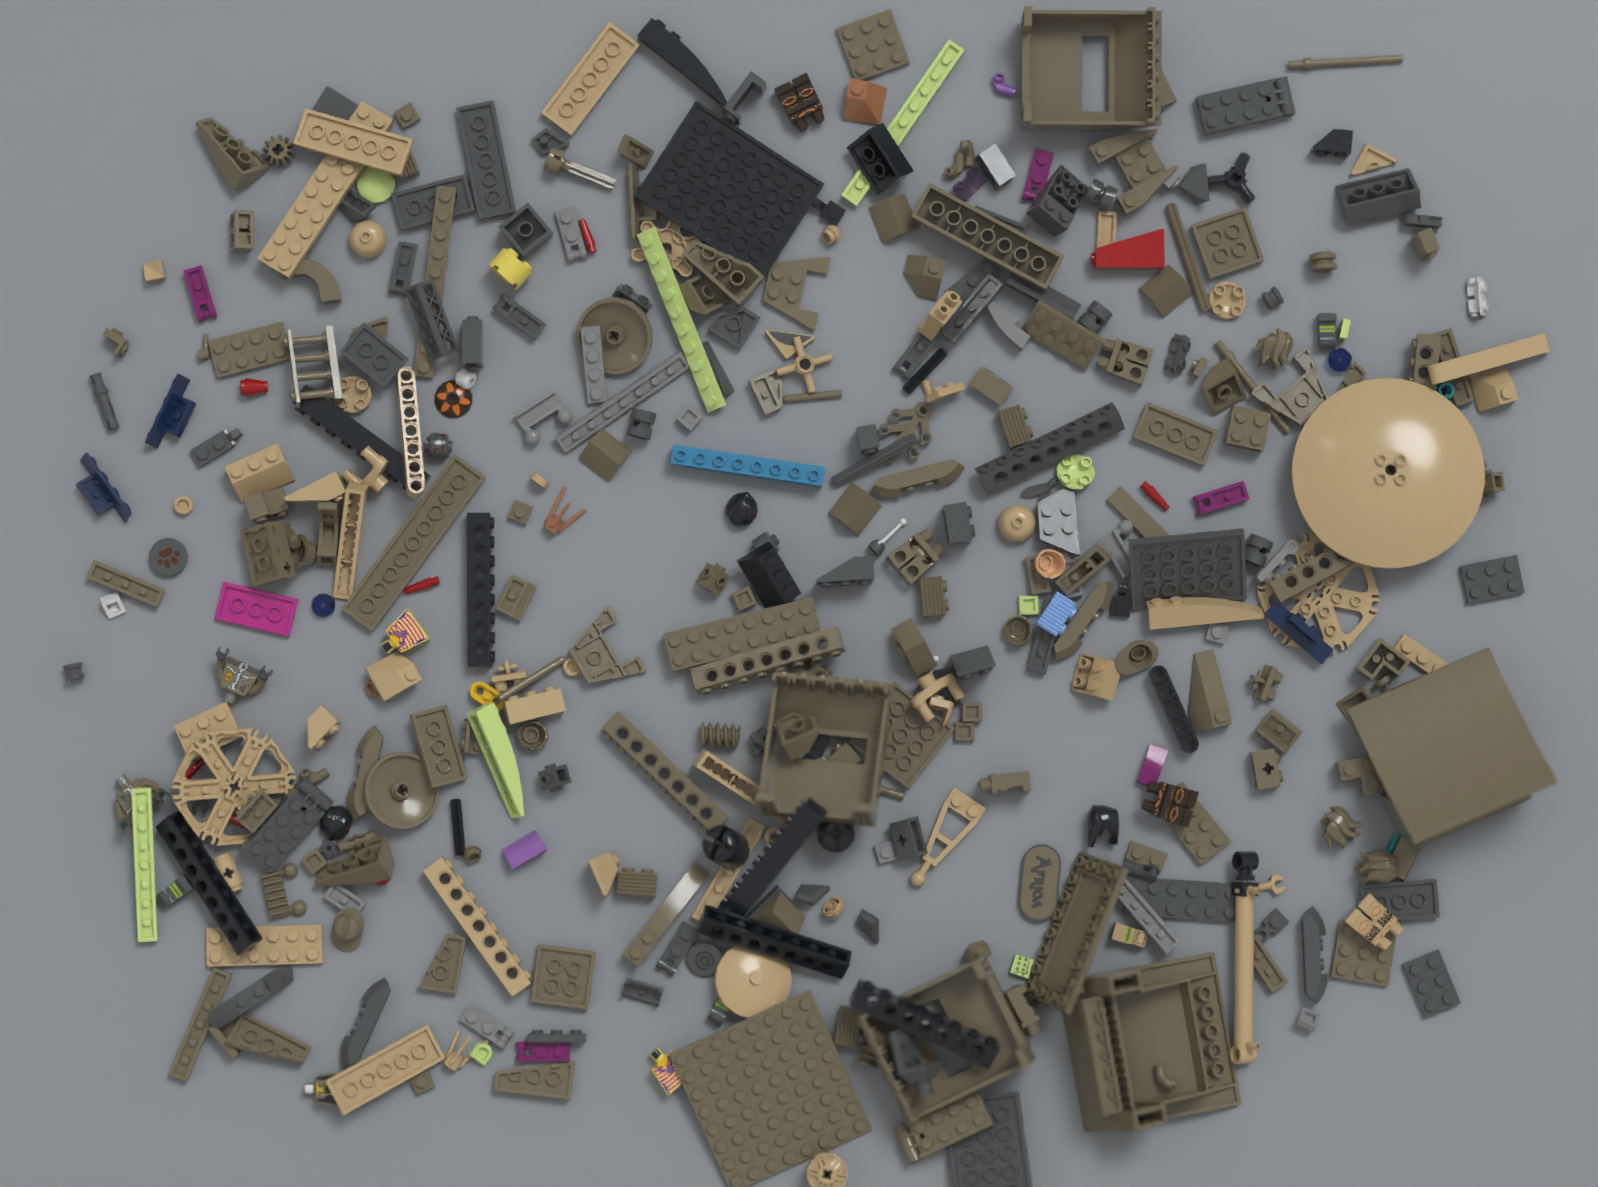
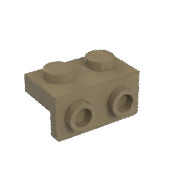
M1274 708L1268 712L1256 728L1258 735L1262 739L1270 741L1276 750L1285 754L1303 732Z
M262 789L259 792L255 790L248 798L250 800L246 807L242 805L235 812L237 815L235 820L239 821L252 834L279 805Z

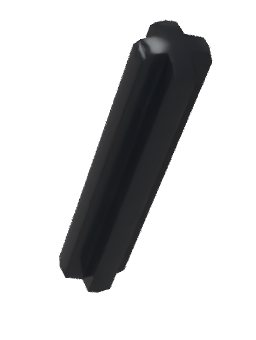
M939 348L903 386V390L907 394H911L947 356V353L942 348Z
M452 799L450 804L455 855L461 856L464 855L465 851L461 800Z

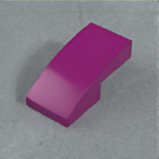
M1153 744L1149 745L1137 783L1148 786L1149 782H1158L1168 753L1167 749Z

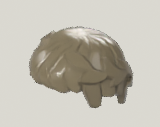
M536 720L522 723L517 731L518 742L522 747L531 751L543 748L548 741L549 736L546 726Z

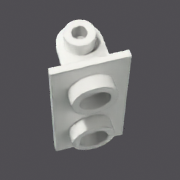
M1477 277V281L1476 278H1470L1467 282L1468 296H1475V299L1468 300L1471 317H1478L1479 313L1482 316H1487L1486 311L1489 310L1488 301L1485 300L1487 283L1481 277Z

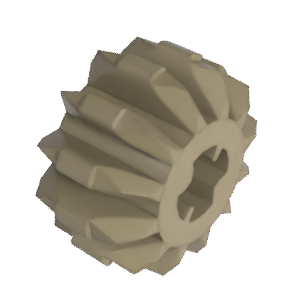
M280 134L277 140L274 136H271L270 138L273 142L265 141L269 148L262 149L263 152L267 153L264 155V159H270V165H273L276 161V167L278 168L281 162L284 166H287L285 160L293 161L289 154H295V150L291 149L294 146L293 142L288 143V137H285L282 141V135ZM281 147L283 152H280L279 155H277L275 150H278V148Z

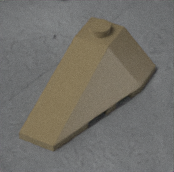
M209 117L196 122V126L222 176L234 190L249 186L270 168L268 162L255 149L251 151L244 146L243 140L240 138L236 140L229 134L228 129L213 118Z
M694 240L682 253L691 264L738 308H741L753 295L764 279V276L750 263L736 259L697 240Z
M1213 649L1194 653L1188 713L1194 732L1232 724L1228 702Z
M384 835L365 842V847L360 850H351L346 858L342 860L336 859L325 865L317 872L315 885L366 884L392 878L395 863L388 837Z

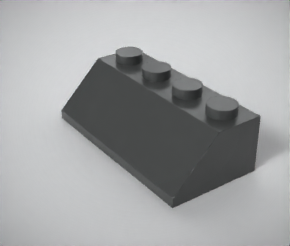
M1409 168L1335 186L1342 216L1347 226L1421 208L1420 190Z

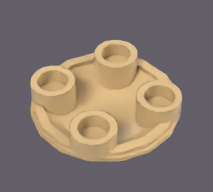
M1231 281L1217 284L1211 290L1209 296L1211 310L1215 315L1223 319H1233L1241 315L1247 303L1243 287Z
M358 376L341 378L342 404H337V406L348 413H359L366 409L372 397L371 387L368 382Z

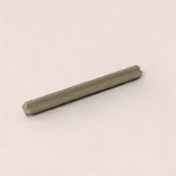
M1175 203L1166 205V210L1200 311H1209L1211 306Z

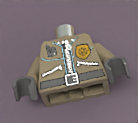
M221 646L216 652L217 679L221 687L228 689L223 700L234 704L238 694L244 697L248 695L253 696L264 688L273 670L267 673L265 671L266 665L261 669H257L231 656L227 657L229 653L228 648L225 653L220 651Z
M125 775L119 777L115 781L122 789L115 795L117 798L115 809L119 828L123 833H126L124 830L126 826L133 829V825L130 823L133 822L132 788L151 787L152 807L159 801L164 803L163 796L167 795L170 797V793L153 780L136 778L130 782Z

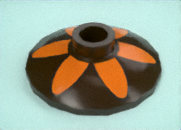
M449 380L440 385L435 393L436 407L442 415L449 418H458L469 411L472 405V393L470 389H464L457 385L455 380ZM455 395L457 397L456 401L451 402L450 396Z

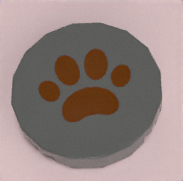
M164 538L152 546L149 560L152 568L157 573L164 576H173L184 570L188 561V553L185 546L178 540Z

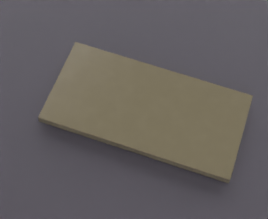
M1079 852L1074 860L1073 869L1068 875L1064 891L1060 895L1058 906L1053 912V918L1046 930L1044 941L1039 947L1038 956L1031 967L1029 979L1024 984L1027 991L1023 993L1024 995L1068 1014L1072 1013L1129 869L1087 853Z

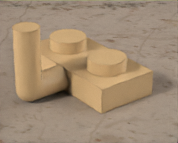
M929 380L922 382L927 403H934L966 389L963 382L955 384L953 381L945 384V388H942L940 385L933 389Z

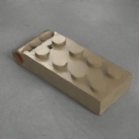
M977 1089L921 1116L914 1122H905L893 1130L910 1165L995 1126L980 1090Z

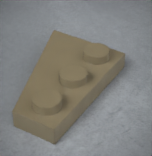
M454 934L446 935L418 988L457 994L467 937Z

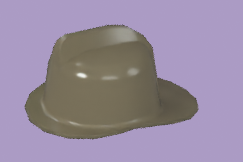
M304 534L297 535L301 541L298 548L292 549L290 547L295 573L302 566H307L314 562L318 549V544L308 540Z
M1134 640L1117 654L1115 667L1118 672L1124 675L1134 674L1148 668L1156 662L1158 648L1151 641Z
M354 908L342 909L334 919L331 940L333 945L343 952L354 951L360 945L365 921L363 915Z

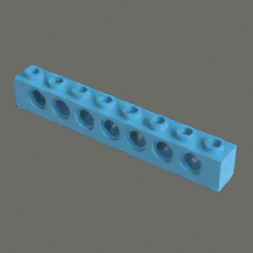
M673 444L670 462L673 466L821 488L825 467L675 444Z

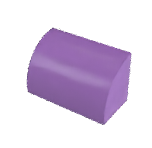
M534 830L502 850L512 869H515L546 851L547 848L537 831Z

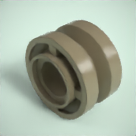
M1323 251L1309 255V261L1314 263L1310 266V271L1325 273L1337 269V263L1333 262L1336 259V253Z

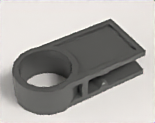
M1403 214L1402 225L1439 229L1442 226V217Z

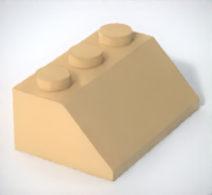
M278 443L224 466L242 503H244L243 498L259 492L266 493L295 481Z

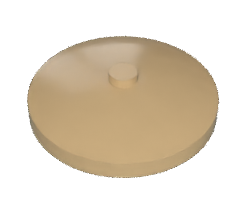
M736 945L730 948L721 957L716 967L715 988L719 999L729 1011L743 1018H749L786 1001L791 990L792 976L788 962Z

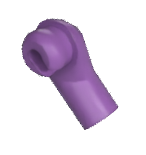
M996 73L992 78L996 91L1000 94L1014 97L1016 88L1007 86L1003 79V74Z

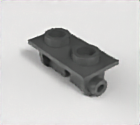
M621 283L616 287L617 290L612 295L613 297L624 298L635 303L645 314L653 305L647 297L639 296L627 284L623 285Z
M1175 334L1172 337L1169 350L1175 352V355H1167L1164 366L1166 367L1165 371L1171 373L1174 371L1181 375V372L1185 369L1186 353L1189 352L1191 347L1190 338L1186 335Z

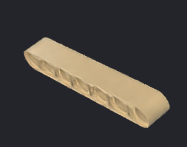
M1546 333L1429 365L1427 368L1431 383L1434 385L1549 352L1550 347Z
M403 367L398 371L396 386L407 495L417 499L424 492L425 478L414 371L409 367ZM407 375L410 380L404 381L401 379V376ZM408 393L412 398L405 399L402 395ZM409 411L413 413L414 416L406 417L404 413ZM413 430L415 435L409 436L406 431ZM414 448L417 453L410 454L407 449ZM415 466L419 471L411 472L409 467ZM414 484L418 485L420 490L414 491L411 486Z

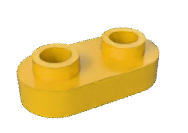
M475 682L470 688L472 698L481 704L493 703V699L497 698V695L500 694V692H497V690L484 682ZM478 688H483L484 692L482 695L477 694ZM506 699L495 705L499 711L503 709L502 703L506 702Z

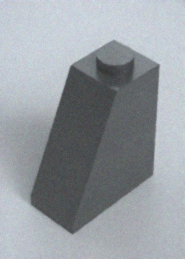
M468 316L467 320H462V364L465 368L484 367L483 321L478 319V316Z

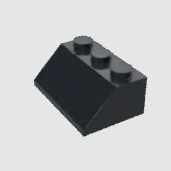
M884 123L870 128L846 147L876 195L883 193L914 171Z
M770 541L737 560V563L765 608L786 604L802 594Z

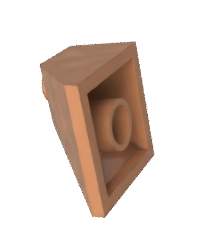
M850 78L843 119L879 125L881 123L887 88L868 81Z

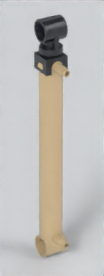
M1237 851L1233 854L1232 865L1238 871L1236 880L1241 882H1232V895L1235 896L1234 1045L1230 1049V1059L1234 1064H1252L1256 1060V1050L1260 1048L1258 1043L1253 1042L1255 896H1259L1262 890L1259 888L1258 882H1249L1255 881L1252 871L1256 870L1259 865L1257 853L1254 851Z

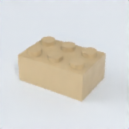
M224 702L173 726L185 753L191 742L198 748L195 743L196 738L200 743L205 742L206 738L203 733H206L210 739L212 736L208 731L241 728L229 702ZM243 737L221 738L218 741L219 748L225 747ZM196 755L192 758L191 761H195L201 758L202 756Z

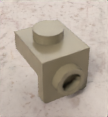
M106 328L103 335L119 344L113 354L117 357L124 356L129 348V345H127L129 341L121 337L123 333L119 330Z

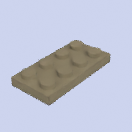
M1040 299L1021 329L1034 340L1085 371L1105 340Z
M283 322L208 341L217 378L288 361V348H284L283 337L286 336Z
M1147 402L1133 438L1204 467L1218 430Z
M447 705L409 715L430 789L468 779Z
M1184 782L1177 785L1178 787L1188 789ZM1198 800L1194 809L1175 804V806L1193 811L1188 828L1164 820L1201 866L1231 842Z

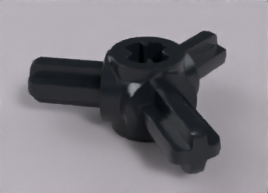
M1241 152L1235 166L1231 167L1229 171H1225L1224 175L1208 176V187L1225 186L1226 189L1231 188L1233 192H1238L1246 204L1251 203L1255 196L1245 184L1247 180L1245 179L1246 172H1244L1250 160V155ZM1233 175H1235L1236 178H1239L1237 183H1234V180H1231Z

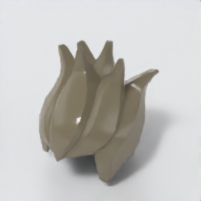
M1277 328L1276 335L1271 332L1269 337L1259 339L1256 348L1252 350L1260 351L1258 366L1260 367L1267 362L1271 370L1274 369V364L1279 371L1282 370V362L1290 366L1288 356L1293 347V338L1287 331L1284 333Z
M1340 806L1330 807L1332 812L1325 814V817L1321 819L1327 825L1323 837L1327 841L1329 848L1332 842L1339 844L1342 849L1347 848L1346 840H1353V837L1361 835L1360 832L1355 831L1356 828L1361 827L1360 821H1353L1345 808Z
M1382 849L1367 852V854L1359 852L1363 862L1354 867L1359 869L1355 878L1358 879L1360 876H1366L1362 881L1363 885L1369 881L1388 883L1398 875L1395 867L1398 856Z

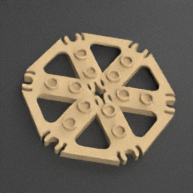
M1307 533L1309 541H1307V536L1302 534L1303 541L1301 543H1298L1295 537L1292 538L1299 546L1294 554L1299 566L1306 563L1304 559L1315 554L1314 546L1317 543L1324 544L1315 534ZM1340 555L1337 557L1338 559H1341V560L1345 559L1344 557H1342V556H1340ZM1355 563L1323 580L1319 586L1316 584L1292 597V599L1299 601L1290 612L1300 613L1306 618L1305 623L1315 614L1323 641L1333 649L1332 654L1335 653L1334 645H1339L1342 651L1344 650V644L1342 643L1344 641L1346 648H1348L1376 615L1370 614L1369 611L1378 612V609H1374L1371 606L1373 601L1380 602V599L1372 598V595L1380 597L1371 568ZM1354 567H1361L1368 584V590L1366 592H1357L1338 588L1337 586ZM1305 568L1302 574L1305 578H1311L1313 571ZM1271 578L1265 582L1264 586L1257 585L1256 587L1260 590L1264 589V592L1256 591L1263 613L1270 607L1269 597L1275 595L1269 585V582L1272 581ZM1287 578L1285 583L1288 587H1294L1296 580ZM1325 586L1321 592L1323 597H1317L1311 601L1315 595L1314 589L1319 590ZM1334 607L1357 611L1362 614V620L1351 633L1344 634L1341 631ZM1265 616L1270 633L1277 628L1278 630L1274 632L1273 636L1276 637L1279 633L1283 634L1282 644L1289 638L1290 640L1285 646L1303 649Z
M253 727L208 731L212 736L210 739L206 733H203L206 738L205 742L200 743L196 738L195 743L198 748L191 742L172 780V783H180L172 785V789L178 788L180 790L178 794H174L172 797L173 799L181 798L177 801L173 800V802L198 838L202 831H204L201 835L203 841L207 835L212 836L210 841L212 845L215 843L216 838H218L216 846L243 844L252 834L249 832L242 835L228 836L224 833V829L235 807L238 809L242 805L246 807L250 802L248 798L255 790L259 792L262 789L267 794L281 793L284 798L289 789L295 786V784H289L290 779H296L295 774L289 773H295V771L271 736L267 742H265L268 738L267 733H264L262 738L257 737L259 731L257 728L253 731V735H251ZM240 736L244 738L245 744L234 766H232L219 748L218 741L221 738ZM267 749L272 751L281 764V770L278 773L252 775L263 751ZM200 755L216 778L188 780L185 777V772L192 758ZM238 780L237 785L239 789H235L231 793V787L229 785L234 784ZM217 798L206 821L203 823H199L187 807V803L190 800Z

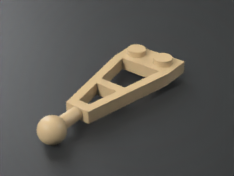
M953 788L943 803L926 846L928 853L922 856V859L925 860L919 871L911 874L910 881L914 886H922L925 883V874L930 866L933 865L935 867L977 824L986 810L984 806L956 788ZM948 807L970 821L953 841L939 833ZM937 838L948 846L933 859L929 854Z

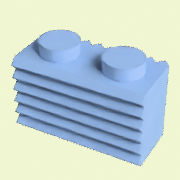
M1056 592L1036 625L1054 637L1057 634L1062 635L1067 627L1064 624L1067 618L1072 619L1077 611L1074 608L1076 603Z

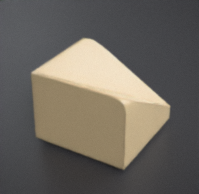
M161 259L143 264L145 281L147 283L166 279Z

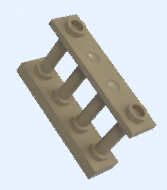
M333 325L325 326V333L315 336L292 338L291 329L287 330V335L283 337L284 348H288L293 384V391H290L291 402H295V407L300 408V400L330 397V399H333L334 405L342 404V390ZM326 344L327 351H324V353L294 356L293 345ZM316 361L329 363V369H326V371L296 373L295 363ZM331 380L332 387L326 390L299 392L298 389L299 381Z

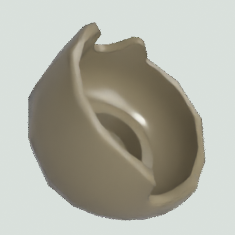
M1015 615L1009 618L1004 625V635L1011 644L1022 645L1032 637L1033 627L1025 616Z

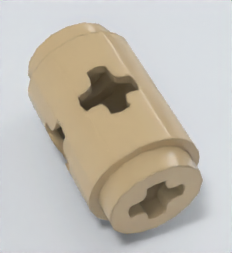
M230 852L212 858L222 876L226 870H231L232 874L229 875V878L228 876L224 877L231 890L235 892L242 889L243 881L237 870L235 859L230 855Z

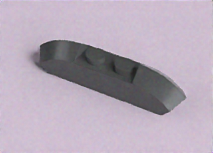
M1311 906L1301 916L1304 994L1317 1004L1325 992L1328 974H1321V970H1324V959L1320 958V951H1323V939H1320V936L1326 935V930L1320 914Z
M281 965L209 1012V1024L220 1029L293 981V969Z
M385 978L374 983L361 999L367 1005L361 1007L358 1014L361 1018L358 1024L354 1023L350 1031L353 1036L345 1035L342 1042L341 1059L343 1067L359 1062L391 993Z

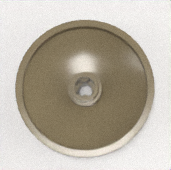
M618 297L604 298L589 306L580 317L576 330V340L582 356L581 327L600 325L604 373L622 374L629 372L639 366L649 354L653 341L652 327L645 312L635 303ZM614 332H618L619 336L616 337Z
M395 752L381 757L371 766L365 777L363 793L366 806L377 821L391 828L408 829L422 824L433 814L439 802L440 787L430 789L421 756L410 752ZM399 787L402 790L401 794L397 792V789H399Z

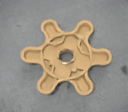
M668 219L666 227H656L662 245L669 244L672 247L671 253L666 254L672 269L677 270L681 276L688 277L692 274L693 269L682 253L694 240L701 243L702 241L695 236L684 237L680 233V226ZM646 220L641 223L640 230L644 232L655 226L653 222ZM642 247L632 250L631 256L634 261L647 260ZM651 272V275H650L651 280H652L653 282H655V279H654L653 274H652V272Z

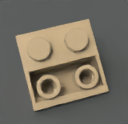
M1081 653L1070 690L1113 702L1121 673L1116 669L1115 661Z
M321 705L308 718V747L312 750L316 748L320 750L327 743L326 738L329 735H334L341 728L339 726L341 721L325 706Z

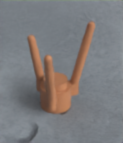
M565 486L562 488L549 515L545 519L547 522L544 526L554 534L558 531L562 533L568 525L586 512V509H583L562 525L564 521L561 517L570 507V503H567L558 515H554L564 495Z

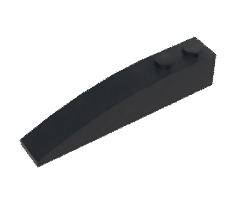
M651 18L637 35L638 39L724 108L727 100L705 66L680 41L681 37L674 31L670 33L665 29L666 25L661 20L657 19L655 21Z

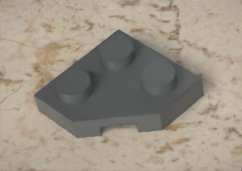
M745 307L724 311L716 315L708 330L740 350L760 320V317Z

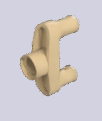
M368 445L360 455L373 465L370 473L361 480L348 468L341 478L348 484L349 482L366 484L368 488L371 487L378 493L389 481L382 475L388 465V461L383 456L378 455Z
M929 672L917 680L921 690L912 698L910 704L914 709H917L925 722L935 717L927 705L926 699L937 691L946 687L955 701L965 695L956 682L957 679L953 673L936 680L932 672Z

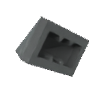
M1206 163L1192 166L1178 185L1195 205L1210 201Z
M350 189L339 207L350 223L365 218L376 208V205Z

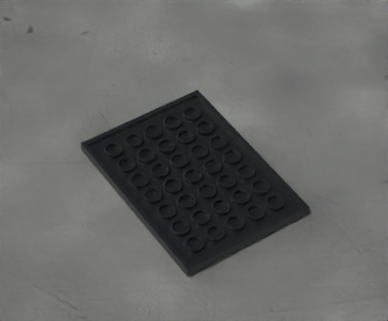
M696 100L634 197L710 247L743 262L750 263L765 278L824 183Z

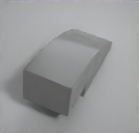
M992 301L986 309L994 324L1014 346L1022 350L1031 336L1015 326L1019 320L1017 317Z

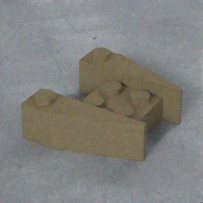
M1157 129L1108 137L1088 148V152L1096 167L1114 158L1131 190L1121 194L1115 200L1124 217L1140 209L1178 167L1174 165L1166 170L1149 138L1157 134Z

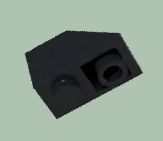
M1333 129L1311 148V153H1315V156L1326 157L1327 154H1331L1335 158H1346V156L1351 154L1353 130Z

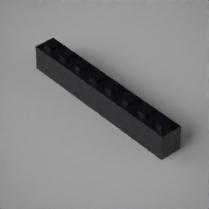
M305 385L300 392L314 390L310 388L308 385ZM324 397L300 400V408H294L301 415L308 414L311 417L310 421L316 426L323 425L326 427L325 432L333 438L335 436L341 438L342 441L340 443L349 450L351 447L356 449V455L364 461L366 459L360 454L368 445L378 455L383 456L388 461V465L384 470L388 473L386 477L394 483L399 481L404 484L402 488L406 491L404 462L401 453ZM415 466L409 467L411 472L419 471ZM424 471L426 483L431 476ZM414 484L411 486L414 491L420 490L418 485Z
M810 797L806 802L801 801L795 809L797 811L795 816L791 814L784 822L787 826L784 829L779 828L773 836L775 838L774 842L771 843L769 841L763 848L765 853L762 857L758 855L752 862L754 867L751 870L747 868L741 876L742 882H736L730 891L733 893L730 897L726 895L720 902L722 907L720 909L745 916L823 820L828 811Z

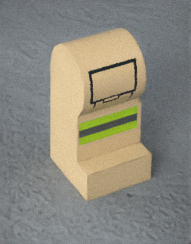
M1114 922L1110 939L1145 948L1149 934L1145 931Z

